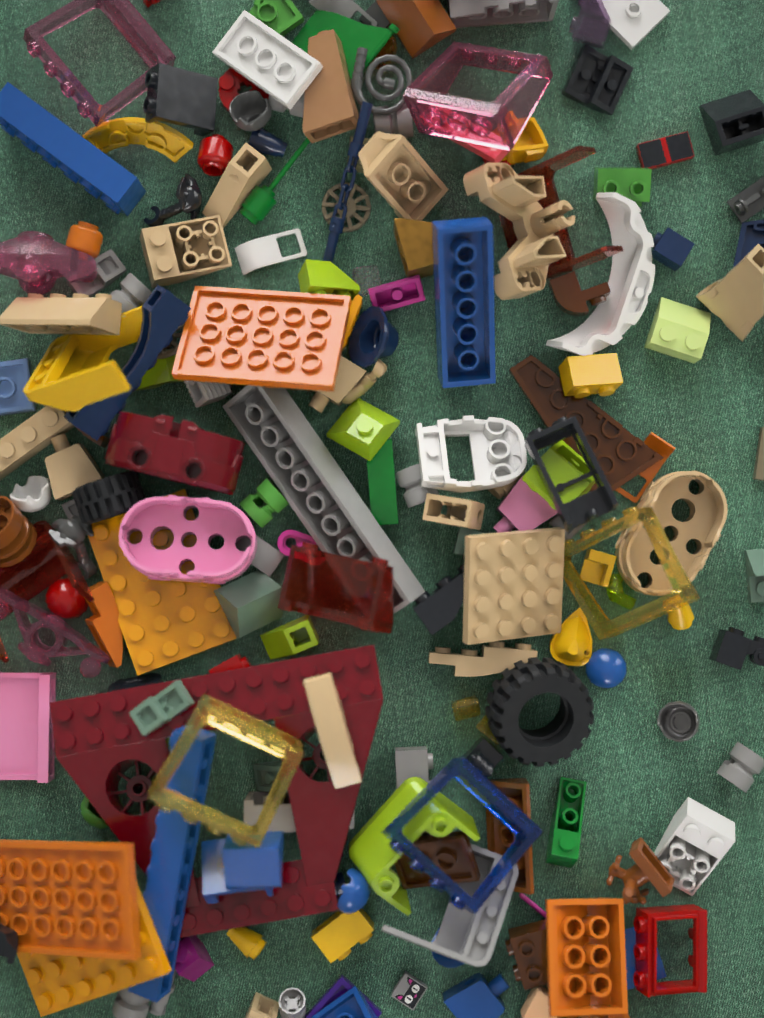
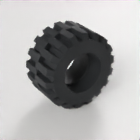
M126 471L77 487L72 492L82 524H92L126 513L136 503L146 499L138 474L135 471Z

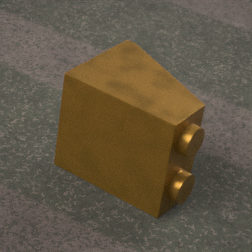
M404 218L394 219V235L406 277L419 274L420 278L434 275L432 223Z

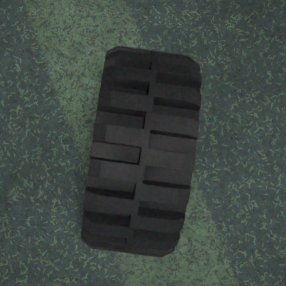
M537 657L528 658V663H523L522 660L514 663L515 668L510 671L506 668L501 672L503 677L500 680L495 679L491 685L494 691L488 693L486 701L490 706L485 708L488 726L502 749L511 758L518 759L520 763L529 765L532 762L535 767H543L544 762H548L551 766L558 764V759L560 758L565 760L572 756L571 752L574 749L579 750L584 745L581 741L584 737H589L591 730L588 726L594 723L595 715L591 712L594 709V703L589 697L590 692L587 687L565 664L559 661L555 663L551 658L544 657L541 662ZM542 693L560 695L559 711L549 724L535 730H527L518 726L520 711L529 699Z

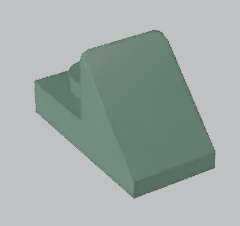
M764 549L744 550L748 602H764Z
M282 760L253 764L256 791L278 794L288 793Z

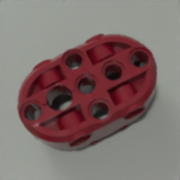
M119 412L117 424H113L105 455V464L233 496L244 458L242 456L244 442L200 429L194 422L182 420L181 424L173 422L174 417L166 415L151 418L129 412Z

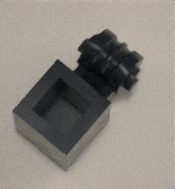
M729 627L728 631L720 629L709 659L741 670L745 657L748 655L752 663L764 666V638L754 636L753 640L743 637L745 632L733 627Z
M481 736L460 758L464 764L462 767L463 773L475 784L478 780L482 781L486 777H490L493 774V768L502 760L503 756L490 742Z

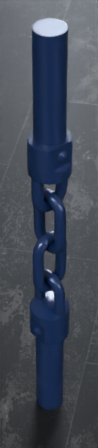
M362 102L353 141H350L347 153L349 160L343 171L340 185L341 192L328 228L330 232L322 261L333 263L339 236L343 232L347 214L346 205L357 175L356 166L358 159H360L358 153L364 147L363 142L373 104L368 102ZM347 172L353 173L350 186L345 184ZM338 209L343 210L342 218L336 217Z

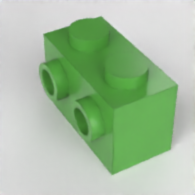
M594 167L593 200L597 201V193L616 192L636 202L641 207L642 202H650L652 169Z

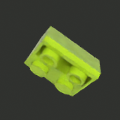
M563 440L550 447L541 457L555 487L559 483L564 484L590 472L584 459ZM533 465L522 477V480L528 484L532 491L544 498L550 507L556 510L535 465ZM591 476L564 488L563 492H558L563 504L587 494L595 484V481Z

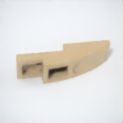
M501 641L482 645L481 655H477V650L461 649V653H451V648L435 647V651H429L428 663L454 665V676H486L501 673L506 668L511 670L515 668L514 663L520 660L523 663H527L528 658L537 657L538 651L531 649V644L515 643V648L504 647L505 642Z

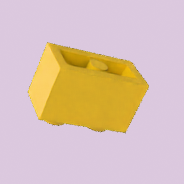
M617 353L567 356L558 367L564 396H574L575 398H585L590 394H599L602 397L614 394L623 383Z
M363 908L353 914H345L338 910L313 929L311 938L330 963L336 959L341 961L351 953L352 950L350 948L358 942L360 945L364 944L372 937L374 922Z

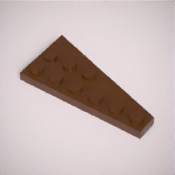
M530 355L508 370L546 428L553 426L552 423L559 418L567 417L569 419L573 416L576 417L613 491L664 458L645 445L638 437H635L623 428V425L592 401L586 398L564 396L561 378L533 355ZM572 436L563 440L582 457ZM596 483L590 489V492L598 489Z

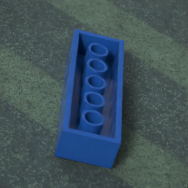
M9 82L0 91V128L11 137L16 136L33 153L35 151L39 153L42 159L53 168L58 167L69 180L75 184L77 182L85 188L84 190L92 197L98 199L100 196V199L115 214L118 215L121 211L128 217L146 193V190L135 175Z
M487 217L432 221L438 379L443 388L496 383L493 224Z

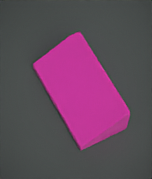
M419 274L368 289L371 305L382 308L384 312L425 300Z

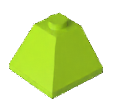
M358 398L343 412L326 433V437L371 461L399 426L400 420Z

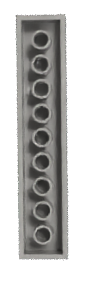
M247 385L222 406L374 627L425 592L286 388Z

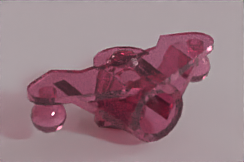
M25 231L19 233L16 238L0 242V274L18 279L21 288L26 293L44 295L53 288L56 279L64 277L69 283L80 280L90 283L96 279L98 272L96 261L92 256L55 242V239L46 233Z
M0 587V620L8 615V604H10L24 643H18L17 648L30 661L50 666L52 663L49 659L50 657L88 654L91 657L85 658L80 664V672L86 678L97 677L101 671L100 662L107 664L111 658L105 652L69 626L62 618ZM26 613L30 614L38 621L34 622L31 625ZM47 627L54 632L56 641L53 646H46L40 641L38 637L39 628ZM68 640H70L73 643H75L78 647L64 646L67 644Z

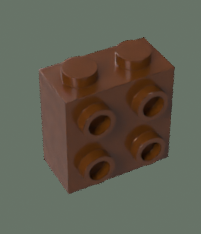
M546 919L508 929L510 939L505 940L509 956L514 955L517 964L512 965L516 982L522 981L524 990L548 984Z

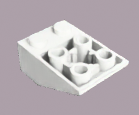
M687 797L673 816L654 852L675 879L674 887L691 896L695 894L735 843V822Z

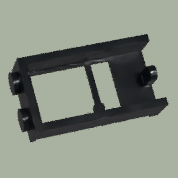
M575 416L569 419L567 417L559 418L552 423L553 426L547 429L537 428L528 433V437L525 438L524 445L564 524L566 532L616 510L619 504ZM572 436L590 472L564 484L559 483L555 487L538 451ZM588 477H593L598 489L563 504L558 492H563L564 488Z

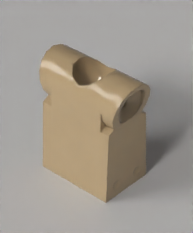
M757 244L722 279L710 284L696 295V298L714 315L721 318L726 327L742 342L756 322L764 316V248L760 244Z

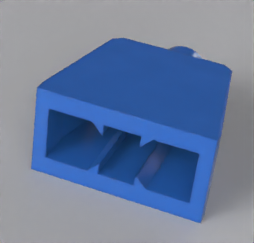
M479 972L443 992V1001L456 1018H499L505 1010L504 1002L500 995L510 985L501 974H498L488 983Z

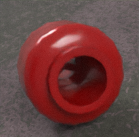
M218 134L204 138L200 142L197 163L203 172L210 176H221L228 163L232 160V144L225 137Z

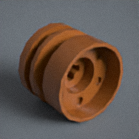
M0 496V567H8L19 563L31 553L36 544L37 532L34 525L29 522L8 497Z

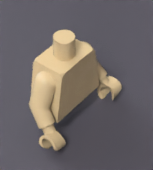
M341 356L334 392L313 390L316 393L308 405L322 413L329 401L337 406H340L342 403H353L375 384L377 378L379 379L387 371L386 364L378 359L373 370L367 373L366 370Z

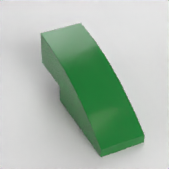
M392 438L387 439L371 461L367 460L370 509L379 525L398 524Z

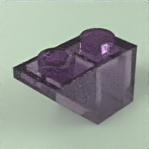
M579 0L578 6H581L578 17H573L569 32L572 33L573 41L604 49L612 22L602 0Z

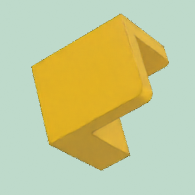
M587 549L579 579L608 587L617 556Z

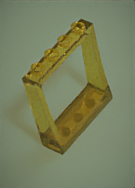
M638 506L628 508L622 512L624 517L618 520L616 517L604 520L600 523L602 528L595 531V528H591L579 534L581 539L565 541L563 578L599 640L614 638L700 599L652 507L638 509ZM642 522L672 585V591L610 620L576 570L571 557Z
M203 694L185 729L151 785L149 799L155 801L157 807L164 812L170 813L173 809L182 813L183 819L189 823L195 824L197 821L206 824L208 830L216 835H220L222 832L231 835L232 840L238 845L245 846L246 843H249L259 848L304 754L301 740ZM204 725H211L283 759L281 768L259 818L252 826L166 788Z

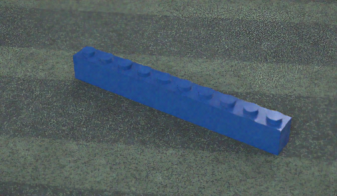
M185 725L174 730L169 740L171 748L169 759L164 769L166 773L165 783L160 792L161 805L155 820L157 828L155 838L151 844L152 857L146 871V877L148 878L146 890L142 895L172 971L166 975L128 988L129 992L155 1003L171 991L217 736L215 733L191 725Z

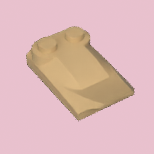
M378 131L358 153L365 177L390 204L399 218L422 221L449 190L401 134H388Z

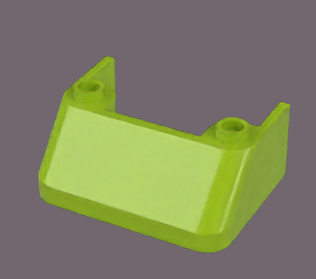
M410 777L399 786L352 838L348 845L350 859L375 893L409 916L412 912L407 890L403 889L400 885L396 872L390 869L424 830L432 836L444 837L457 827L476 842L480 839L471 815L422 778Z

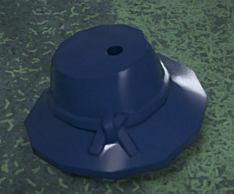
M369 307L363 311L355 322L348 340V353L352 362L358 366L367 368L376 363L378 359L392 355L396 350L399 333L394 326L388 323L382 308Z

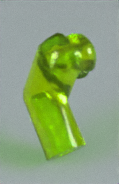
M614 573L611 575L608 587H605L607 596L610 601L631 611L636 599L624 593L622 587L623 579L619 574Z

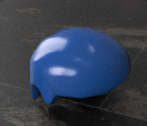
M600 648L592 652L591 658L586 663V674L594 685L601 688H613L622 683L625 678L627 663L618 651L610 648Z
M352 867L347 871L350 881L347 885L341 886L343 892L337 905L339 910L345 914H353L363 908L369 899L371 886L364 876Z

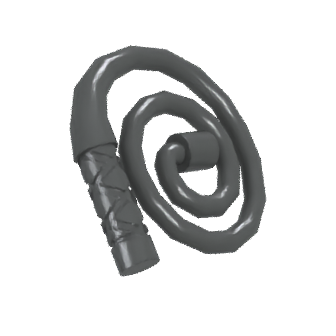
M363 47L357 48L356 62L351 79L352 92L360 106H362L363 101L367 102L362 93V79L368 50ZM386 54L377 57L367 69L365 84L369 93L383 102L394 100L398 97L404 88V77L401 70L395 65L387 64L379 68L376 74V81L379 85L383 86V89L394 90L395 79H382L384 72L392 71L398 79L396 91L390 95H382L374 90L371 83L372 72L379 63L387 60L394 61L401 65L406 74L407 85L404 96L396 105L389 108H376L372 106L371 113L377 115L394 113L404 106L410 97L413 85L411 70L405 60L396 55Z

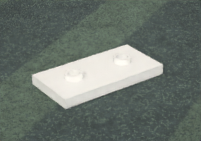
M582 0L631 50L670 12L660 0Z
M245 10L212 52L218 59L290 110L323 68L319 61Z

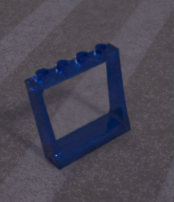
M464 757L453 758L382 831L391 840L388 845L399 855L405 853L411 859L409 865L421 874L425 871L431 877L429 883L440 892L443 890L447 891L451 895L449 901L459 910L465 908L469 913L478 912L517 861L543 832L538 825ZM453 778L515 835L514 842L472 897L402 834L403 827Z

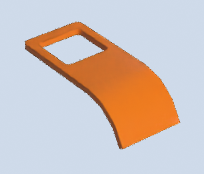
M653 432L647 436L644 444L664 458L638 474L646 479V483L636 497L621 487L616 489L618 493L633 503L638 502L648 484L676 449Z

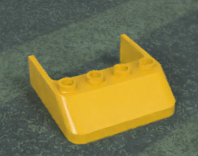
M142 306L121 313L120 335L64 334L55 339L48 347L23 389L29 401L64 411L76 412L85 405L129 391L131 386L114 360L108 361L110 354L116 349L138 342L142 326Z

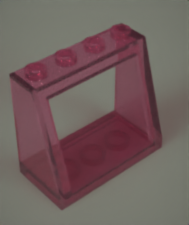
M454 41L407 87L403 98L419 133L511 151L551 81L553 74L547 56ZM463 65L519 74L493 103L446 95Z

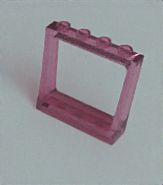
M73 0L27 27L24 32L23 39L27 43L29 54L34 58L39 57L44 63L43 67L46 74L50 78L55 77L59 81L64 96L67 98L72 97L77 103L80 115L83 118L89 117L96 127L147 91L145 76L149 70L106 104L101 105L96 102L43 37L85 13L99 8L150 69L158 63L173 66L176 56L129 0Z

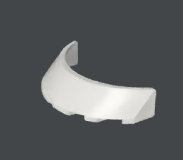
M602 192L596 195V200L607 219L612 239V266L608 281L611 291L610 295L606 297L607 301L598 304L593 313L579 327L564 336L547 340L546 346L577 355H591L609 345H615L623 339L622 335L631 325H635L646 308L648 295L652 291L655 276V264H652L651 247H654L653 237L647 231L646 225L639 213L641 209L636 202L616 192Z

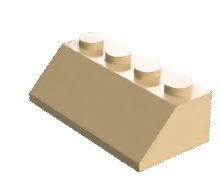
M28 293V297H16L0 315V325L29 334L120 335L122 303L112 300V295L97 293L95 298H89V295L74 293L72 298H66V295L51 293L50 297Z

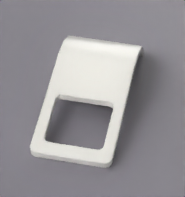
M298 228L250 240L235 248L243 275L265 266L307 255L301 231ZM295 234L301 253L282 257L276 238Z

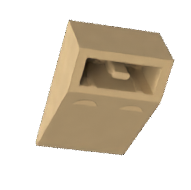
M220 215L141 229L140 242L152 288H156L157 285L162 287L178 284L232 267Z

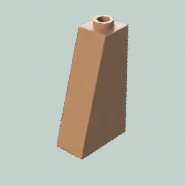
M334 29L321 31L308 39V54L323 66L322 70L305 90L302 129L311 143L356 129L359 117L342 42Z

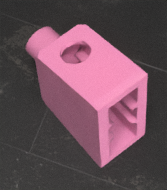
M522 475L507 497L496 508L503 518L493 526V529L497 533L511 532L514 529L516 531L533 530L558 512L550 507L548 502L538 493L529 488L528 484L522 480L524 476Z

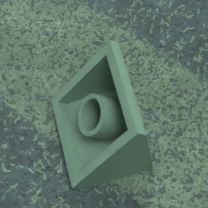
M256 570L214 590L237 639L283 617L282 587L260 570Z

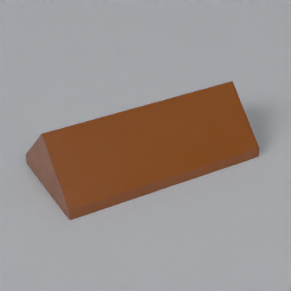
M375 0L390 25L393 23L399 28L400 31L397 33V36L412 59L457 31V28L439 0Z
M526 778L485 780L487 848L489 851L512 859L517 864L519 873L514 892L534 894L530 784Z

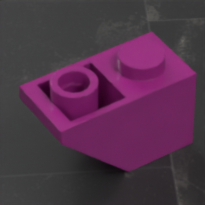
M196 935L180 938L175 963L177 974L194 982L215 965L203 942Z

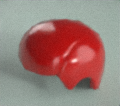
M57 579L49 586L46 592L45 602L52 613L61 618H77L87 610L88 604L82 594V591L87 588L74 579Z

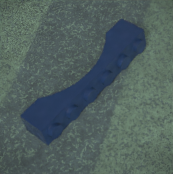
M157 285L142 306V326L136 348L126 365L120 370L131 386L130 390L85 405L76 412L67 411L64 418L95 440L103 436L109 430L110 422L114 416L124 409L126 399L131 392L139 388L142 381L141 378L146 371L153 368L156 364L157 356L161 350L171 343L176 329L186 322L191 308L167 289Z

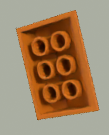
M611 897L546 899L549 1016L628 1014L623 899Z

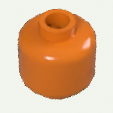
M78 221V224L72 225L69 228L65 248L72 253V259L87 263L88 258L94 259L99 256L103 234L98 231V226Z

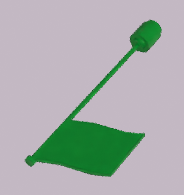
M316 10L291 43L308 54V39L317 35L321 31L334 29L342 42L351 80L356 62L357 48L363 47L368 50L365 71L392 35H397L400 30L393 23L386 29L365 25L338 13ZM308 138L300 145L269 187L263 185L260 188L256 185L241 204L242 209L239 213L255 226L259 221L262 222L277 203L273 199L276 194L272 190L310 143Z

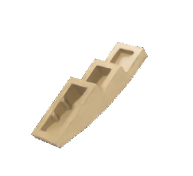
M327 673L304 679L310 708L335 789L362 782L353 743L332 674Z

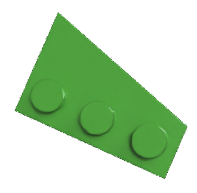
M255 0L254 6L249 11L251 15L281 36H285L304 22V17L291 0Z

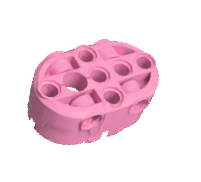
M168 495V497L144 499L129 509L120 526L119 544L131 565L139 572L148 576V579L226 584V582L243 574L252 563L257 551V535L249 518L232 503L212 500L209 497L196 498ZM191 508L199 510V516L194 521L187 520L185 516L186 512ZM161 529L171 530L174 534L173 544L165 550H158L153 545L154 535ZM135 531H141L143 535L142 540L138 544H131L130 535ZM190 534L197 537L195 546L191 548L185 547L183 544L184 538ZM215 536L223 537L224 545L220 549L215 550L210 547L212 538ZM242 538L251 540V546L246 551H239L237 549V542ZM192 561L195 564L194 571H189L187 575L181 572L183 563Z

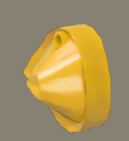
M582 606L561 623V632L553 634L550 639L549 649L551 656L567 666H584L592 656V637Z

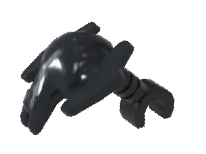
M184 174L185 177L181 178L176 192V197L179 200L178 203L162 210L152 206L151 210L156 215L151 220L144 218V222L149 227L163 225L166 219L182 211L187 214L191 213V220L196 219L197 215L200 214L202 193L195 178L191 177L190 174Z

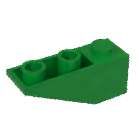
M560 777L548 835L545 863L572 868L578 861L587 782Z

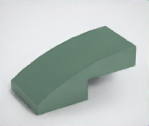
M176 680L156 696L146 699L130 711L129 714L142 735L146 736L195 704L181 680Z

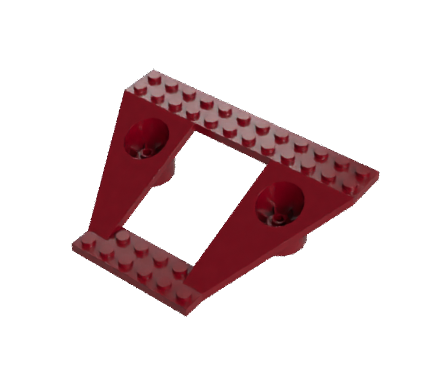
M374 644L178 679L181 680L195 704L146 736L142 735L129 712L149 697L159 694L176 680L50 702L56 758L120 842L134 843L135 861L145 874L151 862V844L155 838L157 828L155 820L161 805L160 796L159 799L154 796L157 793V788L160 787L161 792L165 783L166 773L164 769L170 754L167 739L171 737L173 731L185 725L213 731L269 720L275 721L302 859L283 862L282 887H273L274 896H268L265 889L219 895V903L208 904L203 896L202 877L196 878L193 865L180 938L339 910L337 907L338 897L335 880L362 782L335 789L327 762L321 758L324 755L321 743L315 746L308 741L313 734L318 732L306 693L304 679L327 673L332 674L363 780L384 702ZM305 743L314 748L312 757L302 758V750ZM313 760L317 766L309 776L305 772L302 762ZM140 763H146L152 768L147 777L142 775ZM135 765L136 776L130 779L124 773L131 766ZM320 768L327 769L329 782L313 780ZM155 773L157 774L160 784H155L151 780ZM121 778H124L128 781L126 790L118 791ZM143 785V791L139 793V788ZM127 793L130 800L123 807L118 795ZM152 799L157 804L149 812H146L145 801ZM134 802H140V816L128 812Z

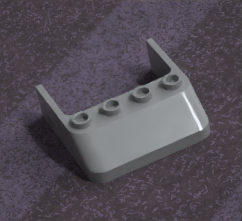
M424 830V832H423L421 835H431V834L428 833L426 830ZM470 843L481 874L480 880L456 883L454 885L437 938L434 942L430 943L387 925H383L381 931L474 967L484 966L491 959L519 873L517 864L510 858Z

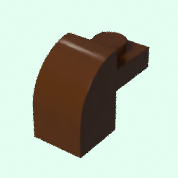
M575 271L549 280V287L555 303L563 312L572 316L588 315L589 309L587 304L591 303V306L601 304L607 301L606 297L611 292L608 282L582 291Z

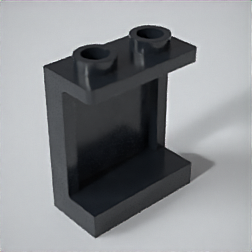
M158 63L145 76V86L147 87V97L143 104V112L146 113L145 122L152 123L158 120L194 129V134L199 136H205L215 131L218 78Z

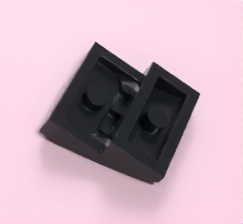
M586 44L582 46L561 94L588 108L611 116L633 71V67L613 55L607 57Z

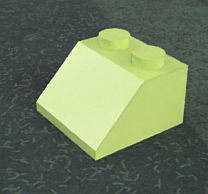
M661 297L644 347L681 360L696 363L702 358L709 337L711 313Z

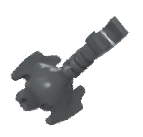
M76 515L72 516L73 519H57L51 526L58 529V531L50 529L49 535L60 547L65 545L74 547L79 560L76 562L75 567L77 569L82 567L85 571L84 578L89 579L97 573V569L87 555L83 540L86 534L90 537L94 536L92 524H82L80 517Z

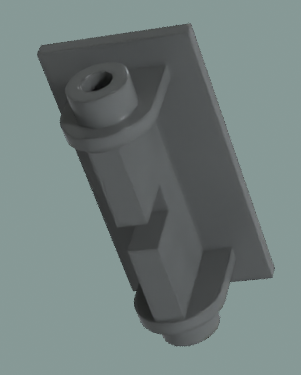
M764 177L727 201V204L741 224L764 209Z

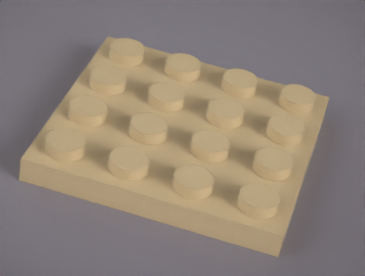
M555 527L465 536L463 643L471 645L561 632L565 529Z

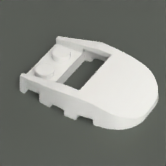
M468 415L458 420L440 419L437 420V424L434 426L422 427V423L416 424L415 436L417 438L421 487L458 493L487 490L512 483L526 467L527 454L524 446V436L521 430L509 420L488 417L487 420L474 419V415ZM469 436L474 480L461 482L450 478L445 437Z

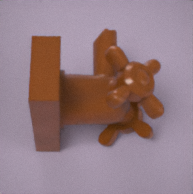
M642 837L632 843L629 855L636 863L627 870L619 867L623 856L617 855L615 862L609 867V877L606 880V884L611 886L614 876L623 881L625 885L622 892L624 905L629 902L646 904V898L643 896L649 894V889L639 890V887L648 882L654 885L662 897L672 892L675 879Z

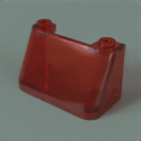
M303 542L302 547L291 545L278 609L291 612L296 611L305 615L329 619L371 632L392 633L394 624L393 567L388 566L389 560L373 557L372 562L318 551L319 545Z

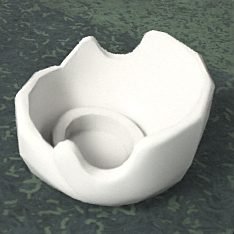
M30 476L27 478V483L24 486H19L16 483L13 492L9 495L10 500L23 512H35L45 508L51 500L49 479L43 476Z

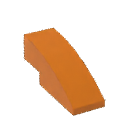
M99 581L82 591L93 613L91 617L84 621L108 665L118 668L122 665L123 636L118 622L119 611L108 582Z

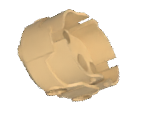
M694 470L669 473L648 484L640 502L626 524V528L622 531L615 544L618 572L630 588L644 595L664 596L684 589L694 580L697 573L703 569L711 549L718 542L727 518V501L720 486L709 476ZM691 480L696 481L699 485V491L696 495L692 494L688 489ZM678 499L685 501L690 508L689 517L683 522L677 521L672 515V505ZM643 513L649 515L651 523L647 528L642 527L644 521L640 516ZM667 526L671 527L674 531V536L670 541L663 537V529ZM690 539L694 540L697 544V549L693 554H690L686 549V544ZM654 549L658 550L661 554V560L657 564H653L650 560V553ZM642 572L648 576L649 580L645 587H641V583L637 579L638 575Z

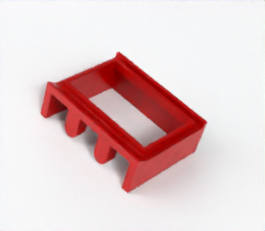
M695 904L636 908V917L633 921L636 932V944L633 947L636 971L633 974V982L636 990L648 998L656 995L693 992L707 993V910ZM693 918V928L688 929L689 938L693 940V955L688 956V963L693 967V979L657 982V921Z

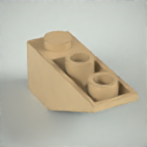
M245 143L228 163L202 214L206 217L220 215L222 227L224 228L241 208V204L256 185L259 186L271 172L272 168L266 157L248 143Z

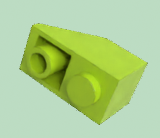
M306 259L298 273L301 293L351 296L352 301L360 291V286L330 261Z
M309 614L260 634L270 659L294 655L319 644V636Z

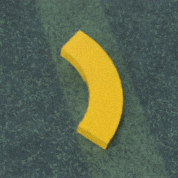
M124 117L105 121L91 128L82 136L105 154L114 149L126 147L129 144H139L162 153L174 163L192 149L194 145L189 138L178 130L158 121L147 123L145 118Z

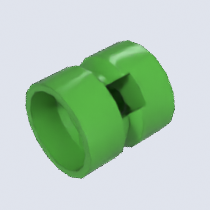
M266 478L256 487L255 494H248L239 504L263 528L273 519L274 512L280 513L289 503L280 491ZM264 501L267 505L260 508L259 506Z

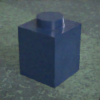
M667 227L662 234L657 232L653 238L652 258L676 272L682 266L695 244Z

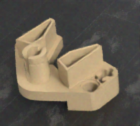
M488 162L466 173L463 182L467 196H479L480 202L512 221L514 232L518 239L498 261L501 273L494 276V291L501 300L520 299L544 289L549 264L567 257L558 236H554V233L574 225L575 215L568 218L560 216L573 210L571 204L566 200H561L543 209L538 201L546 197L544 176H518L507 163Z

